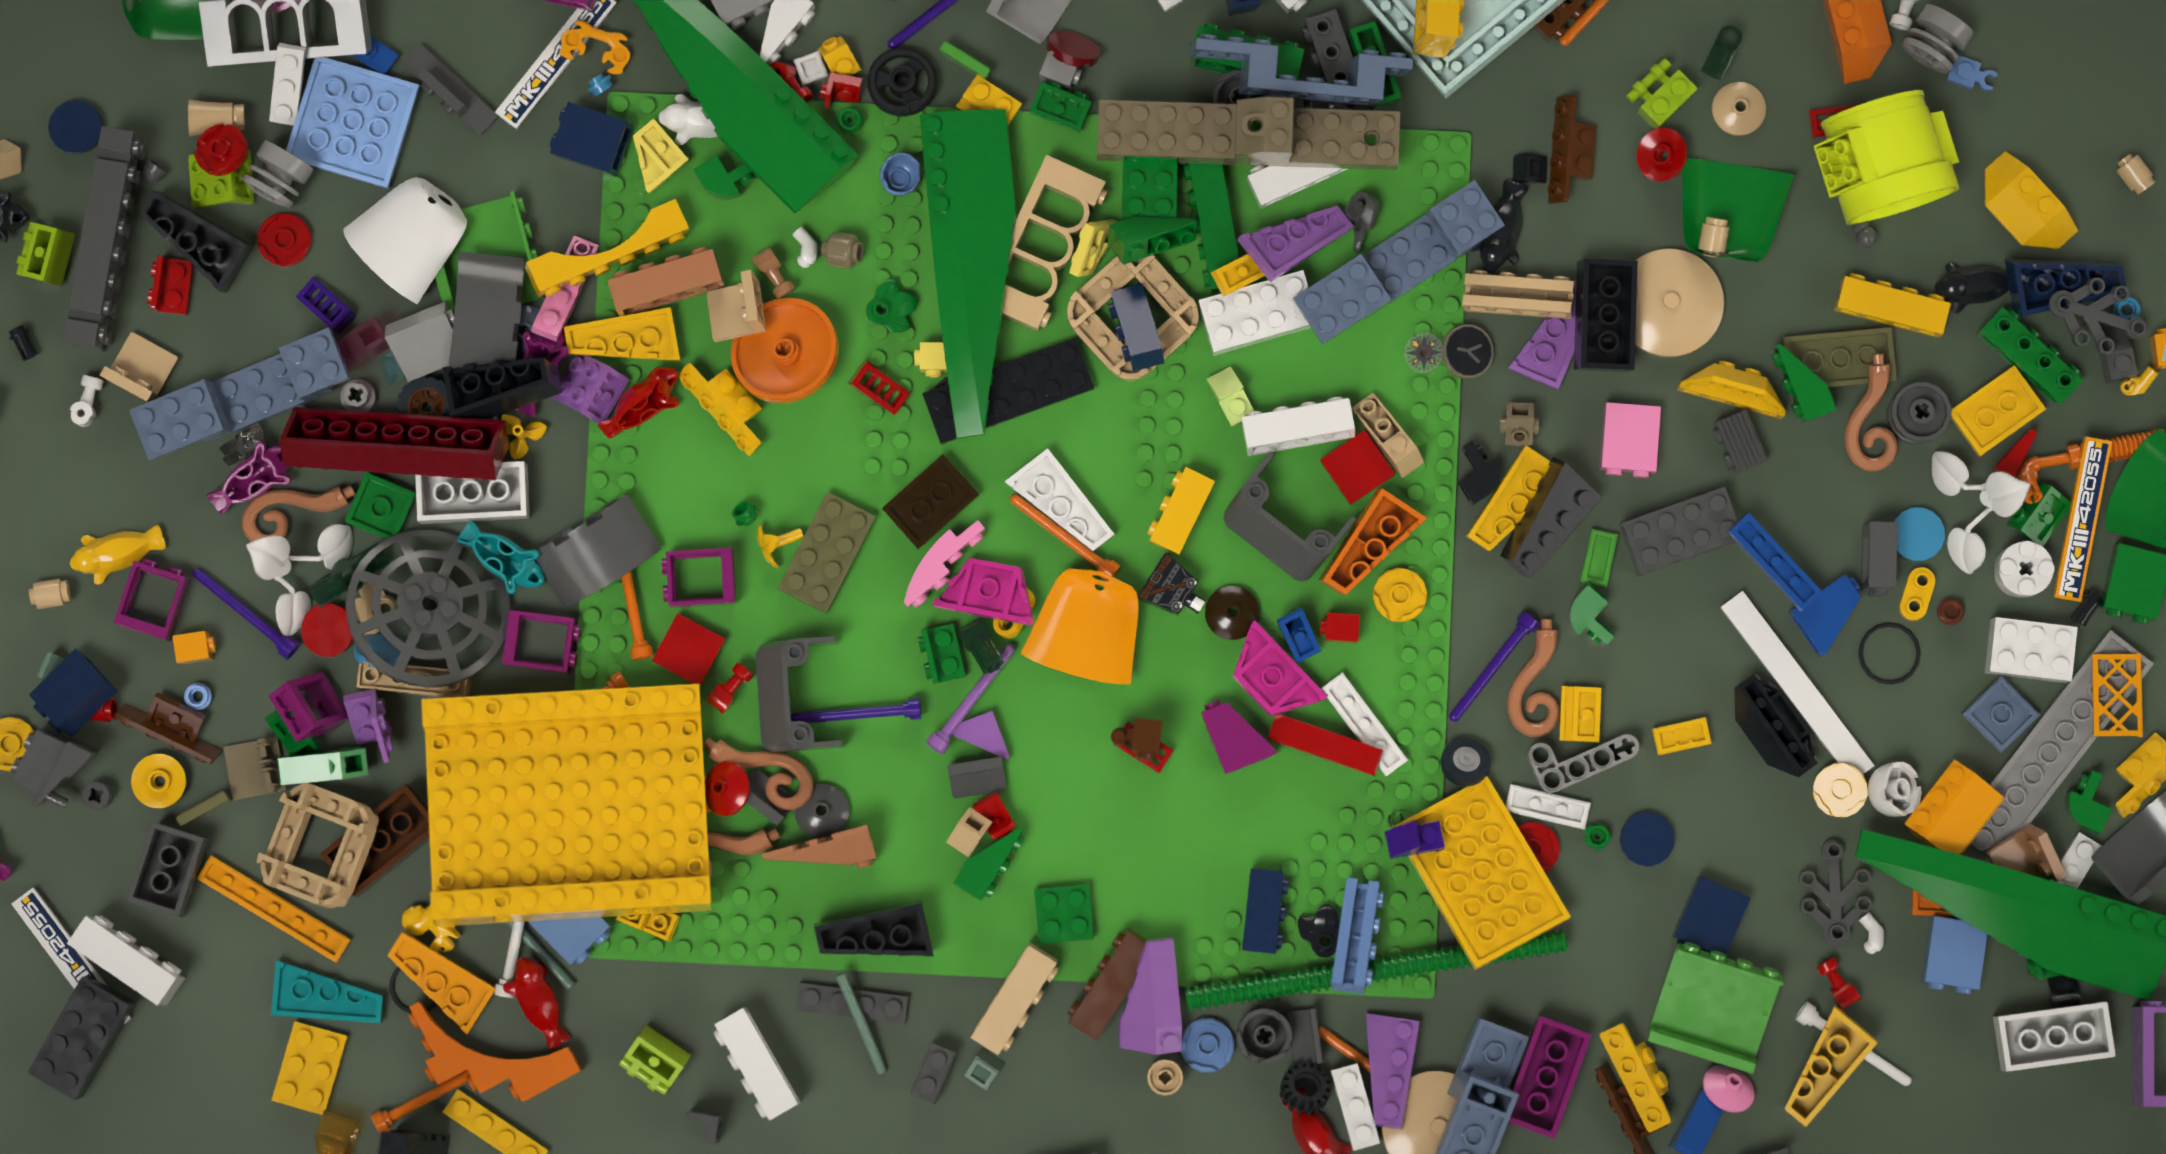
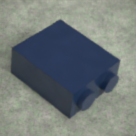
M568 102L566 108L564 107L560 113L558 131L551 138L550 153L559 158L617 177L634 125L625 120Z
M75 648L29 696L36 703L33 706L34 709L44 718L46 716L50 718L47 723L58 734L63 731L72 737L118 690L89 658Z
M1697 876L1672 937L1678 939L1676 944L1684 945V943L1690 942L1700 946V949L1711 953V950H1716L1727 955L1751 898L1705 877Z

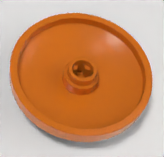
M780 298L763 304L766 331L733 338L731 344L732 367L740 383L755 397L771 403L799 401L816 392L831 376L838 359V336L827 315L816 305L797 298Z

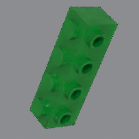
M2000 308L1979 330L1977 335L2011 366L2015 365L2021 375L2056 407L2060 406L2083 382V379L2079 377L2081 375L2080 371L2070 363L2066 365L2059 358L2061 355L2051 345L2046 347L2039 340L2040 335L2033 328L2023 326L2019 322L2020 317L2012 309Z

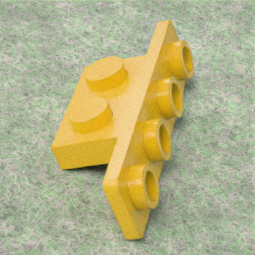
M691 363L685 365L678 375L682 385L687 390H690L699 400L700 405L715 418L719 427L732 437L737 447L748 456H751L760 446L761 441L745 423L756 416L762 408L727 368L707 382Z
M2156 732L2116 768L2117 773L2133 786L2115 804L2123 818L2137 811L2141 802L2149 795L2155 794L2166 780V741Z
M1624 1023L1600 1033V1038L1647 1131L1652 1132L1671 1123L1672 1117L1661 1097L1669 1091L1667 1087L1668 1081L1664 1073L1659 1071L1652 1049L1647 1047L1645 1041L1635 1045Z

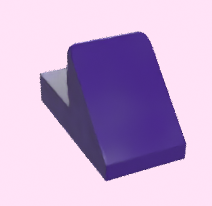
M1411 821L1384 832L1390 859L1440 851L1445 848L1439 821L1416 825L1415 821Z

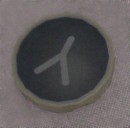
M1463 324L1453 328L1444 336L1440 346L1442 347L1440 350L1443 352L1441 353V359L1448 368L1447 370L1452 375L1461 379H1471L1484 374L1490 367L1494 357L1493 344L1490 337L1482 328L1475 325Z

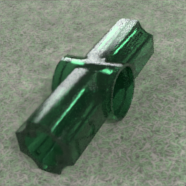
M377 543L352 559L343 558L338 560L332 567V572L308 586L311 596L319 607L324 606L348 590L355 569L368 552L378 545ZM383 551L379 552L369 562L364 571L374 574L388 565L389 560ZM359 581L356 591L363 587L364 582Z

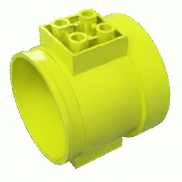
M1912 90L1879 98L1844 110L1821 122L1826 139L1814 145L1815 153L1829 197L1839 196L1838 200L1847 225L1859 224L1865 221L1869 222L1895 215L1936 201L1960 189L1953 165L1959 163L1944 112L1930 113L1929 107L1926 106L1923 90Z

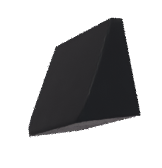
M1533 154L1514 156V182L1546 183L1547 156Z
M2066 976L2047 978L2052 1009L2080 1005L2081 996L2076 979Z

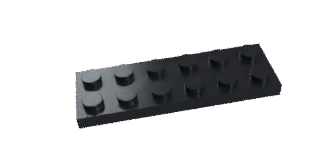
M1076 338L993 367V380L989 390L988 399L990 401L985 429L1094 390ZM949 384L922 393L940 444L943 445L958 439L956 437Z

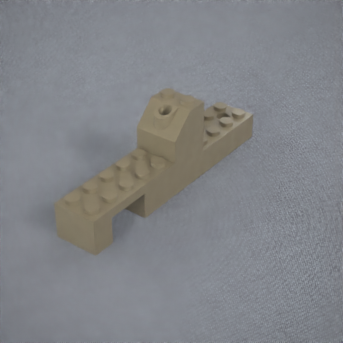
M1284 97L1237 100L1236 104L1099 100L1097 160L1124 161V157L1179 158V163L1397 170L1399 166L1400 111L1293 108L1294 98ZM1255 121H1259L1262 124V128L1259 131H1253L1250 125ZM1368 135H1374L1376 137V143L1372 145L1368 144L1366 142V137Z

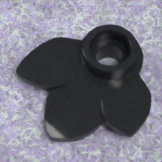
M1328 903L1323 905L1316 912L1314 918L1299 916V934L1303 940L1311 943L1313 952L1323 958L1330 957L1336 953L1340 922L1334 907ZM1327 939L1330 945L1323 947L1320 945V941Z

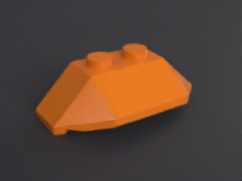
M1822 0L1843 84L1846 85L1870 79L1892 44L1881 0Z

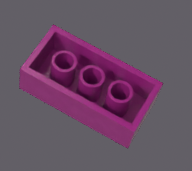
M1537 1016L1511 1090L1518 1093L1519 1096L1509 1123L1555 1139L1591 1039V1034L1545 1017Z

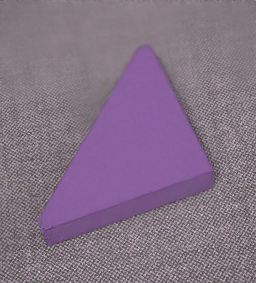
M993 711L961 722L951 734L1006 760L1010 759Z

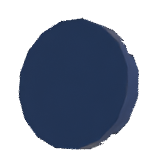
M78 100L64 102L50 116L48 125L49 135L54 144L65 153L83 154L91 151L98 145L103 121L98 111L86 102Z
M1643 812L1633 815L1625 822L1621 829L1619 842L1621 850L1628 860L1637 865L1649 867L1660 864L1669 857L1674 847L1675 837L1671 825L1665 818L1657 813Z

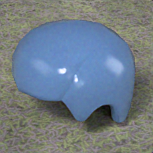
M898 152L889 156L880 168L879 175L883 189L894 196H905L912 193L921 179L919 162L907 153Z

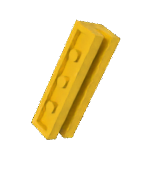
M1851 273L1849 277L1844 276L1841 279L1840 293L1836 300L1834 311L1937 338L1943 335L1951 303L1944 301V297L1935 294H1929L1928 297L1918 295V290L1908 287L1898 290L1891 288V283L1876 280V283L1865 281L1866 277Z

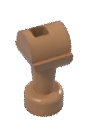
M767 247L751 258L760 273L766 274L776 287L773 289L776 299L784 298L796 289L790 280L784 281L778 269L782 266L770 247Z

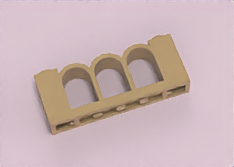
M1045 156L1016 219V224L1013 227L1012 249H1010L1008 264L1010 265L1014 256L1041 268L1050 275L1052 285L1047 293L1037 297L1027 295L1005 285L1003 317L1036 332L1039 331L1040 327L1045 328L1052 314L1048 312L1049 304L1047 302L1054 297L1058 287L1055 271L1066 267L1071 261L1074 252L1072 236L1080 234L1085 223H1088L1090 217L1089 208L1095 210L1097 204H1103L1108 194V190L1104 189L1106 181L1051 156ZM1045 188L1067 197L1081 206L1084 215L1078 225L1065 228L1033 214ZM1029 222L1059 235L1066 241L1068 250L1061 260L1057 262L1044 261L1017 248Z

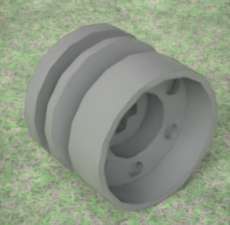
M1927 4L1916 19L1917 24L1922 30L1911 28L1908 32L1909 37L1903 39L1901 46L1923 66L1943 74H1949L1953 68L1952 63L1957 62L1959 59L1958 54L1953 49L1964 50L1974 33L1967 24L1950 12L1935 5Z
M264 140L256 153L259 160L264 163L263 168L250 164L248 168L258 176L255 179L244 174L241 180L263 199L274 205L291 209L294 203L284 196L287 192L294 197H298L299 193L291 186V183L295 181L305 185L314 169L286 150Z

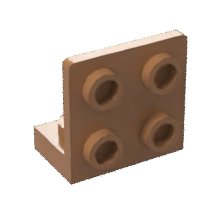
M2032 824L2027 825L1987 851L1991 864L2040 878L2048 877L2056 882H2060L2067 877L2047 832Z

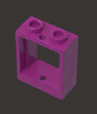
M732 548L666 551V558L661 559L662 574L667 575L668 585L663 586L664 602H669L670 608L736 604L734 554ZM721 558L723 597L677 600L675 560Z
M143 558L142 563L134 561L113 623L170 641L190 579L183 577L185 571L169 567L168 571L158 569L159 563ZM143 572L179 583L164 628L128 616Z
M509 610L502 664L511 667L570 674V668L575 669L577 652H573L574 641H579L581 626L576 625L577 620L575 618ZM522 620L567 626L562 665L517 660Z
M323 672L286 681L268 695L296 742L333 732L349 719L346 708ZM305 690L322 719L317 720L300 691Z

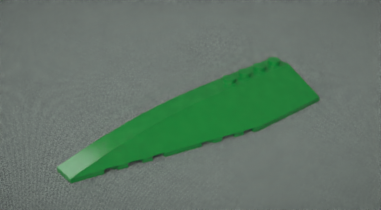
M632 0L636 8L639 7L644 14L645 22L649 29H653L656 33L658 43L679 76L683 77L687 82L689 92L701 104V111L706 119H710L713 123L714 131L718 138L794 214L850 171L858 154L756 52L699 0Z
M1006 109L956 110L920 115L938 306L956 437L958 439L985 435L990 401L988 399L989 390L993 380L992 370L997 353V336L1000 333L1006 292L1004 288L1009 271L1010 249H1012L1013 227L1016 224L1017 213Z
M1861 830L1855 857L1883 874H1888L1895 878L1900 884L1910 887L1930 902H1935L1943 907L1944 910L1977 930L1992 936L1999 943L2009 946L2017 951L2019 955L2039 964V967L2052 973L2145 1001H2151L2166 964L2165 915L1974 858Z

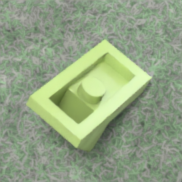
M1231 366L1206 379L1231 427L1241 423V417L1254 412L1243 390L1244 387Z

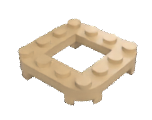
M1154 255L1125 265L1116 256L1071 296L1067 308L1068 322L1072 330L1114 376L1128 382L1146 377L1158 365L1133 372L1130 361H1124L1121 347L1124 346L1123 343L1118 341L1114 333L1095 314L1112 299V291L1123 289L1135 278L1170 316L1157 329L1164 360L1193 335L1198 324L1199 314L1196 302L1155 259Z
M301 783V785L296 786L289 793L284 792L280 797L279 801L285 803L266 854L258 853L257 863L261 864L263 882L270 887L325 908L344 907L348 903L357 884L374 840L379 818L365 804L310 783ZM312 814L347 827L328 878L292 865Z

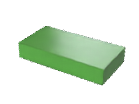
M944 41L940 47L941 55L971 74L979 75L988 80L991 75L989 67L947 41Z
M1591 529L1580 577L1581 583L1586 584L1588 581L1591 585L1607 588L1618 534Z

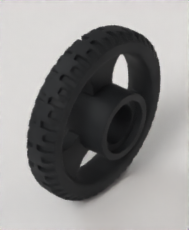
M905 47L890 49L879 55L872 63L867 77L868 92L875 105L887 114L899 117L914 115L924 110L934 98L937 90L936 71L931 61L915 49ZM908 58L907 66H896L889 74L881 71V68L893 59ZM920 71H925L928 77V86L923 97L919 98L914 94L916 89L915 75ZM900 77H905L910 82L908 85L900 87L895 84V81ZM885 86L889 87L895 97L903 99V105L896 106L890 104L882 98L878 89Z

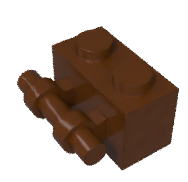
M1135 718L1134 729L1116 728L1111 733V740L1118 746L1125 744L1126 741H1131V753H1136V759L1153 760V755L1159 756L1162 721Z

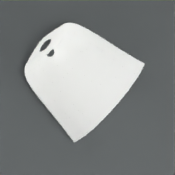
M416 177L408 179L395 187L361 216L346 226L343 231L351 248L384 282L405 298L418 304L462 237L467 220L459 205L450 196L427 180ZM439 195H442L443 197L448 199L451 202L452 206L442 201ZM432 197L436 203H430L428 198Z

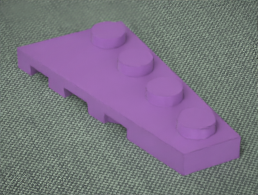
M1337 205L1308 214L1301 219H1291L1275 227L1269 226L1252 234L1240 235L1237 240L1266 278L1272 282L1350 232L1354 226Z
M1576 279L1574 281L1573 319L1546 318L1509 366V370L1553 389H1559L1574 354Z
M1366 1013L1374 1124L1379 1127L1403 1130L1420 1021Z

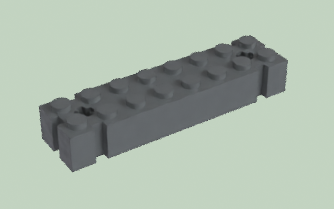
M101 126L98 156L94 164L68 306L69 314L68 319L66 318L62 340L73 347L105 352L106 345L109 346L112 339V330L108 329L109 320L115 318L117 304L114 303L115 293H119L121 289L122 277L119 276L120 266H124L127 252L123 250L125 239H129L131 234V224L128 223L130 213H134L136 207V197H133L135 186H139L141 180V171L137 170L138 161L143 160L145 157L146 144H143V139L138 137L134 131Z

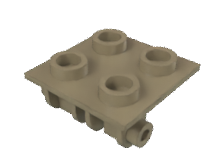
M278 737L257 739V741L223 747L233 801L287 791L286 785H280L277 758L281 757Z

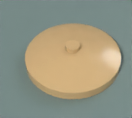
M1679 249L1655 250L1636 260L1638 261L1635 346L1648 354L1666 358L1684 356L1701 348L1716 332L1724 311L1723 290L1715 272L1698 256Z
M1425 1071L1412 1075L1403 1130L1380 1127L1382 1141L1388 1154L1436 1153L1456 1103V1099L1447 1094L1454 1074L1444 1071Z

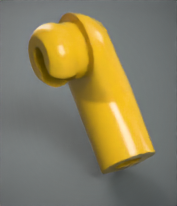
M2147 366L2140 376L2124 379L2120 384V390L2125 395L2143 394L2159 373L2151 366Z

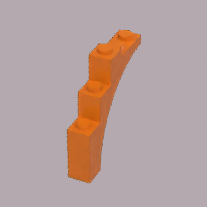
M422 1001L409 1007L411 1013L408 1016L415 1028L420 1027L425 1036L421 1038L428 1053L433 1051L435 1055L425 1061L427 1067L424 1070L431 1082L436 1081L437 1085L468 1070L470 1075L466 1076L473 1091L478 1089L481 1094L510 1079L512 1083L508 1087L515 1100L520 1098L522 1102H525L583 1071L570 1046L549 1055L530 1059H506L486 1055L465 1046L450 1036L432 1018Z

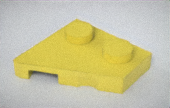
M654 118L633 135L645 188L649 194L689 162V159Z
M1107 219L1085 223L1079 235L1080 241L1077 250L1071 259L1072 266L1069 273L1076 277L1093 274L1101 257L1109 247V244L1105 242L1109 235V224L1118 222L1117 220Z

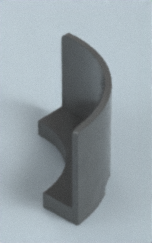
M460 252L458 254L456 300L449 355L450 366L463 368V365L484 366L493 362L503 364L516 360L518 324H520L522 304L520 303L521 288L523 287L524 258Z
M627 494L612 499L586 517V523L584 522L574 529L570 527L546 539L535 548L540 552V558L535 560V562L541 567L544 577L564 606L576 603L606 587L660 550V544Z
M2166 791L2129 820L2091 856L2092 861L2132 906H2137L2150 897L2166 881Z

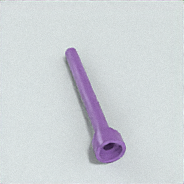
M1012 644L1005 645L941 731L937 730L935 734L931 733L925 741L930 748L941 755L945 753L949 747L948 743L951 734L1014 653L1015 648Z

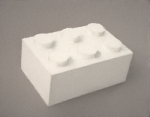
M2000 617L1990 619L1985 673L2059 683L2071 682L2078 627Z

